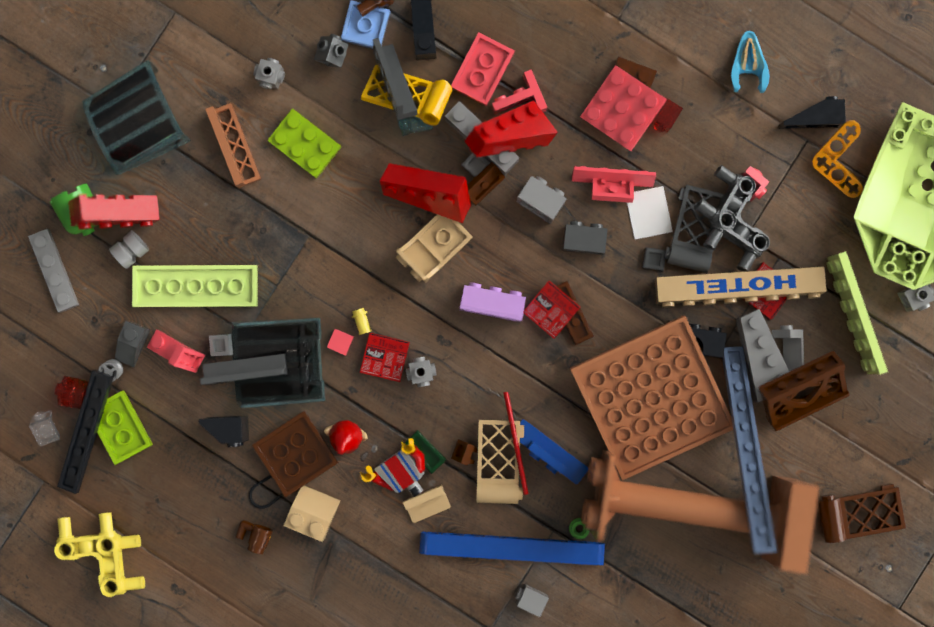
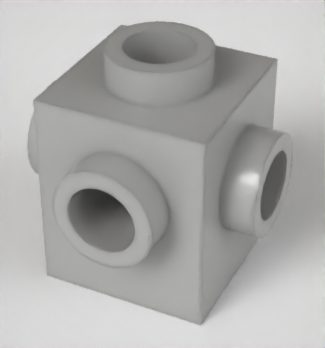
M267 58V60L261 59L260 63L256 64L254 68V76L260 87L270 90L271 88L279 89L280 83L282 84L284 81L285 72L278 60ZM267 69L271 70V73L266 75Z
M930 284L915 290L907 287V289L897 293L906 312L916 309L922 311L930 307L929 303L934 301V289Z
M425 357L414 358L413 363H409V368H406L408 381L412 380V384L417 383L418 387L430 385L429 381L434 380L433 376L437 375L435 364H431L430 360H425ZM419 368H423L425 370V374L423 376H419L417 374V370Z

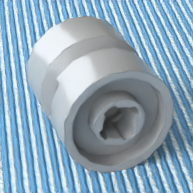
M131 230L123 236V242L117 241L109 248V251L124 268L128 269L136 262V257L141 258L149 251V248Z

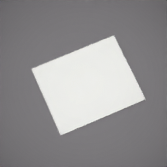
M664 187L634 192L633 203H627L635 240L673 232Z

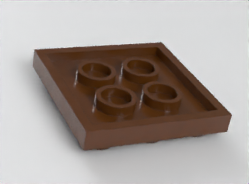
M303 411L252 445L285 498L339 463L306 411Z

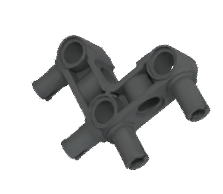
M720 165L715 171L714 176L728 184V189L719 205L715 208L701 199L694 208L707 217L711 224V232L703 245L709 250H715L723 236L744 250L745 253L737 265V269L742 272H749L755 259L759 258L770 245V240L766 234L757 227L753 228L744 222L741 217L742 209L753 196L756 183L752 177L734 174L723 165ZM741 183L745 186V191L742 190ZM722 217L725 219L726 225L722 223ZM755 240H757L759 243L758 248L755 245Z

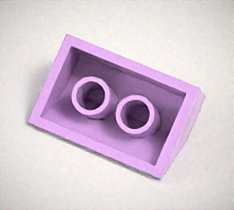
M469 282V286H464L460 304L461 311L516 322L522 321L526 297H523L521 292L510 290L509 294L502 293L501 288L490 286L489 290L482 289L481 284Z

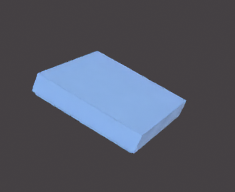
M350 0L341 34V41L373 49L372 39L379 38L382 46L390 10L377 7L362 17L356 8L361 2Z

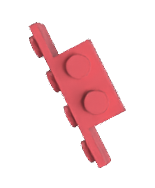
M575 166L572 173L573 182L592 183V200L633 203L634 186L653 187L656 179V172L645 170L632 171L627 169L618 170Z

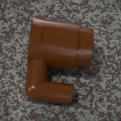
M245 520L241 521L236 538L243 540L246 530L251 531L247 549L256 554H263L264 550L267 549L273 530L263 525L253 524Z

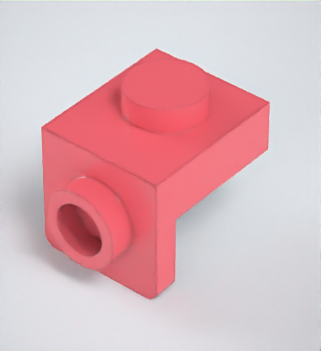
M751 166L748 167L741 175L752 177L756 183L755 191L750 201H753L756 197L760 199L766 193L767 189L765 187L769 181L762 176L758 169Z

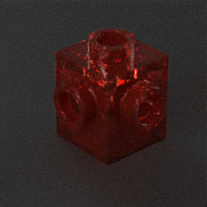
M64 376L61 383H58L55 388L58 405L81 409L89 381Z

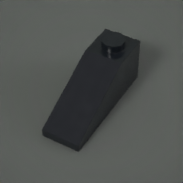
M411 0L416 61L437 59L431 0Z
M838 96L825 97V100L779 124V129L840 128L846 122L845 99H838Z

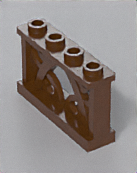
M834 350L758 387L759 393L762 396L766 418L775 431L783 429L849 396L844 373L845 364ZM810 386L815 387L810 394L800 399H794L799 391Z

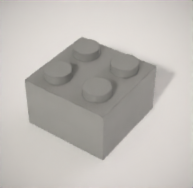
M531 176L516 202L551 224L567 199L564 197L565 193L555 187L551 189L541 177L537 176L534 178Z

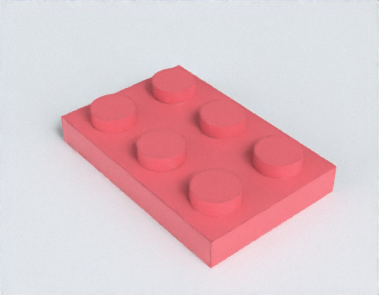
M478 32L451 84L452 89L487 107L515 50Z

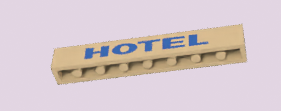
M824 267L657 277L655 279L657 305L662 304V308L674 307L676 303H683V306H694L695 302H703L704 305H714L716 301L732 304L737 303V300L745 299L747 303L757 302L758 298H766V301H777L779 297H787V300H796L804 295H808V299L820 298V294L827 292Z

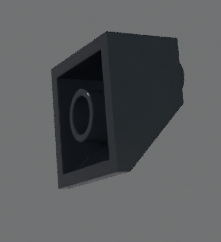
M248 416L207 417L199 419V424L221 444L227 443V447H240L243 445V442L249 441Z

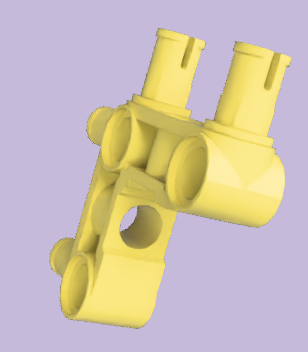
M112 512L99 514L100 533L94 535L74 537L71 530V518L62 517L57 519L59 537L56 540L55 555L61 560H76L84 556L96 557L99 560L100 575L98 576L100 590L104 596L113 597L124 594L128 590L145 588L144 576L131 578L124 576L122 549L141 546L140 535L121 536L113 530ZM106 539L112 542L111 549L105 547L104 542ZM64 544L69 545L71 549L69 554L64 552ZM109 581L116 584L115 591L109 588Z

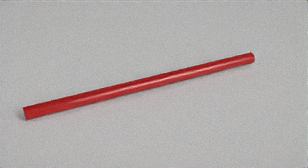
M503 392L523 495H527L529 493L509 393Z

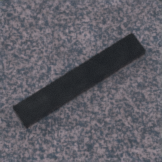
M92 370L57 487L74 494L80 491L114 376L98 370Z

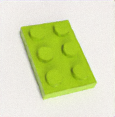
M293 108L267 140L316 179L341 149V145Z
M120 391L109 397L106 401L97 433L114 465H117L152 446L153 443L125 391Z

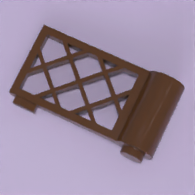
M894 484L881 485V490L837 498L834 497V494L821 496L822 499L818 500L825 542L836 543L846 539L905 529L899 487H894ZM888 493H893L894 502L891 506L883 502ZM867 497H872L876 500L871 510L863 505ZM852 500L857 504L851 514L846 511L844 501ZM880 504L888 509L883 518L875 514ZM860 508L868 512L863 522L855 517ZM892 512L897 515L898 525L892 526L886 522ZM872 516L880 521L876 529H871L867 526ZM852 520L860 524L859 529L855 533H850L849 524Z

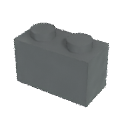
M570 221V224L565 225L562 251L604 255L608 229L603 228L602 224H590V227L582 226V222Z

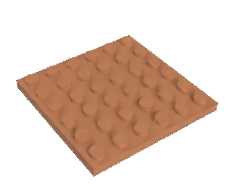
M685 315L570 368L608 451L615 455V466L622 481L733 430L732 417Z

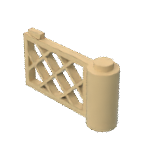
M479 420L477 503L518 504V500L523 499V490L519 487V470L516 454L508 460L501 453L509 443L514 448V444L511 442L513 440L512 437L508 439L501 432L503 428L510 425L509 420ZM514 421L520 448V438H524V425H520V421ZM483 424H490L497 430L489 439L483 434ZM498 433L507 440L499 450L491 442ZM482 436H483V437L485 438V440H486V442H485L483 445H482ZM488 443L497 451L489 459L482 454V448ZM498 454L506 461L499 470L490 462ZM514 459H515V467H514V465L511 463ZM487 464L496 471L491 478H481L482 469ZM508 464L515 470L514 479H506L500 473Z

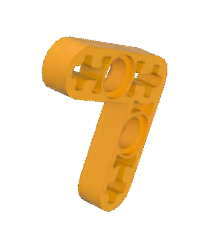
M854 120L846 121L814 155L812 161L813 167L850 198H856L861 195L863 184L855 175L840 164L837 159L860 135V125ZM847 126H856V134L850 133L846 137L847 140H850L848 143H846V141L842 137L838 136L839 133H841L842 136H844L847 133ZM835 140L841 141L842 149L840 151H833L830 147L831 142ZM818 157H826V163L831 166V163L835 164L828 173L825 172L827 167L824 164L818 165ZM836 169H840L844 173L843 178L840 180L833 179L831 175ZM847 176L850 177V179H848V182L851 185L858 184L857 192H849L850 187L846 183L844 184V186L840 185L843 182H845Z

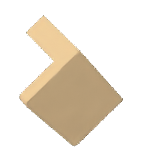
M442 484L403 501L404 507L408 510L413 523L451 507Z

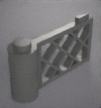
M686 185L685 188L680 189L678 200L682 202L670 247H666L664 259H667L666 263L707 274L711 266L713 250L701 247L697 239L705 234L708 237L711 229L707 230L703 224L702 219L705 216L699 217L694 209L697 203L692 205L688 199L689 191L697 193L700 199L704 201L711 197L718 198L721 201L724 194ZM691 210L696 220L687 225L683 214ZM698 222L704 232L695 237L689 227ZM686 229L691 240L687 242L678 241L679 232Z

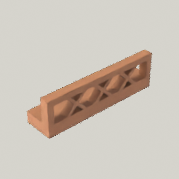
M232 103L217 109L213 106L205 109L235 186L241 188L261 180ZM230 110L232 117L229 124L221 121L219 113ZM230 128L239 133L236 143L228 140L227 135ZM238 147L246 151V157L243 162L235 157ZM245 166L253 169L255 177L244 180L242 172Z

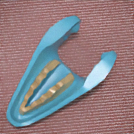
M746 31L743 34L737 49L731 73L733 92H738L741 87L739 84V74L752 73L758 76V90L760 93L765 92L769 83V69L757 36L752 31Z

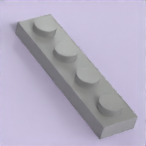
M45 229L28 236L58 313L79 306L50 229Z

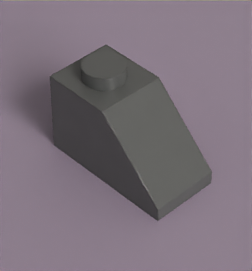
M125 321L117 340L115 359L135 367L151 329L131 321Z

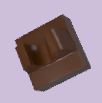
M458 439L451 459L467 466L468 464H474L475 461L470 458L472 452L478 453V449L474 445Z

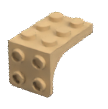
M437 214L409 242L395 250L398 254L396 258L404 267L409 265L412 269L410 273L418 282L423 280L426 283L473 237L459 222Z

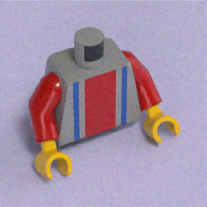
M410 438L408 445L401 442L402 449L380 463L374 469V472L371 466L365 467L367 474L360 472L364 482L372 481L396 493L407 488L411 495L415 497L423 491L417 480L424 475L425 457L420 449L414 445V440Z

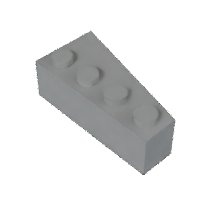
M760 309L736 318L740 342L744 349L752 402L762 401V396L758 389L759 386L789 372Z

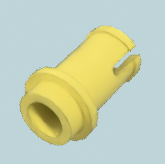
M364 308L352 311L353 316L351 317L355 319L359 335L371 332L372 330L366 316L368 312H365Z

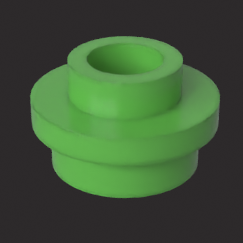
M581 518L574 519L569 525L570 534L576 539H583L590 532L589 529H585V524H581ZM577 525L583 526V530L581 532L576 531L575 528Z

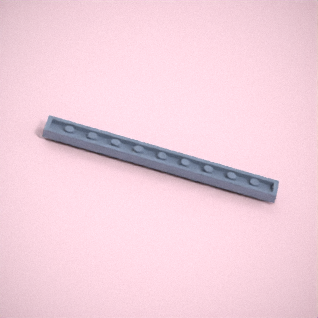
M725 347L722 360L753 554L775 553L777 551L744 349L743 347Z

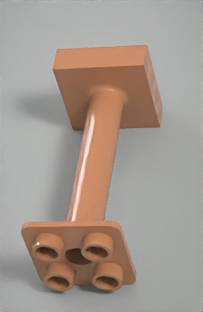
M602 450L601 458H590L587 482H590L591 486H596L594 500L584 499L581 524H585V529H589L597 541H603L606 524L615 513L750 533L745 500L620 481L615 469V455L613 453ZM773 476L769 507L777 551L775 553L762 554L761 558L780 570L807 574L819 491L818 486L798 479Z

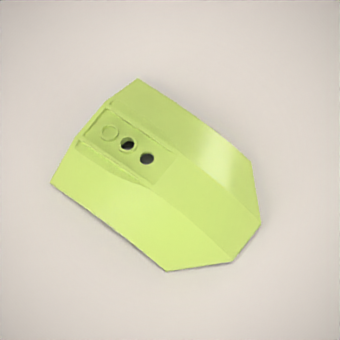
M901 102L868 175L853 218L873 272L915 290L934 282V171L931 169V163L934 161V115ZM925 179H930L933 182V188L929 191L922 188V182Z

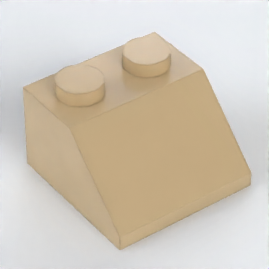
M303 486L300 488L291 506L284 526L323 542L341 500Z

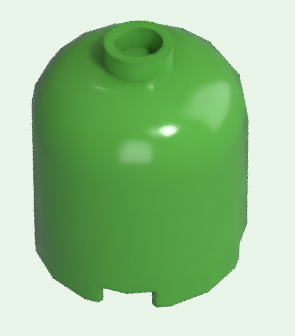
M82 184L75 187L77 191L69 195L65 191L52 198L49 202L68 233L74 235L82 233L83 236H87L95 232V226H91V229L79 230L78 226L71 227L68 202L79 194H87V197L93 196L88 184Z

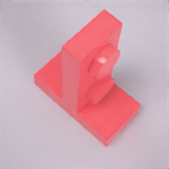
M532 69L523 74L528 89L525 90L522 87L515 90L514 94L509 97L503 95L494 99L495 102L492 103V109L495 115L532 99L542 112L547 110V105Z
M157 329L147 346L148 349L169 360L168 363L194 373L197 372L206 356Z

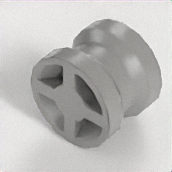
M110 359L103 363L98 371L114 376V382L122 375L123 366L120 361Z

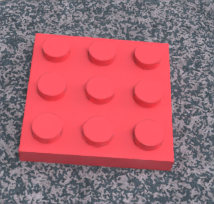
M615 65L580 117L629 151H632L667 99Z

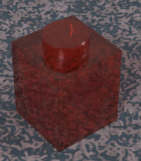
M667 99L651 122L653 128L663 133L665 131L668 133L683 108Z

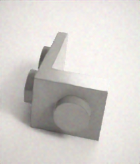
M793 325L780 326V330H772L773 338H783V359L788 370L792 371L804 365L803 330H795Z

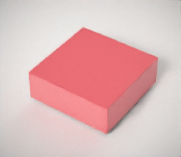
M334 329L327 348L346 356L354 336Z

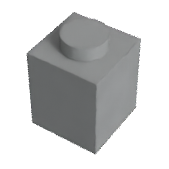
M525 584L524 588H519L515 599L517 600L518 607L540 617L549 597L547 594Z

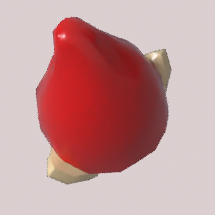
M349 420L339 421L334 425L326 427L324 433L330 438V444L333 449L340 455L351 454L359 447L361 442L368 439L367 434L357 424Z

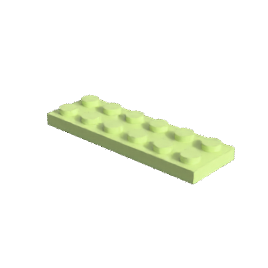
M847 252L827 257V268L833 274L835 280L833 282L834 289L840 294L842 300L840 301L841 309L847 314L848 329L854 334V346L857 352H860L862 369L867 374H883L888 372Z
M133 266L132 307H258V266Z

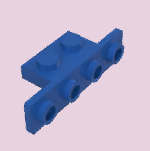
M521 420L520 425H524V438H520V443L531 451L529 455L538 462L540 459L547 463L545 467L554 474L558 471L573 483L578 484L587 473L588 467L526 420Z

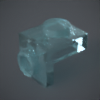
M415 116L401 119L398 122L403 136L413 132L433 129L432 125L424 123L419 117Z

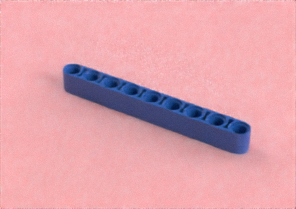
M420 532L419 553L438 556L604 565L605 543Z

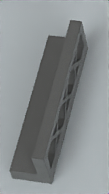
M379 38L372 39L374 57L397 120L417 115L414 100L393 44L382 47Z
M286 354L202 364L204 378H200L201 385H211L288 375Z

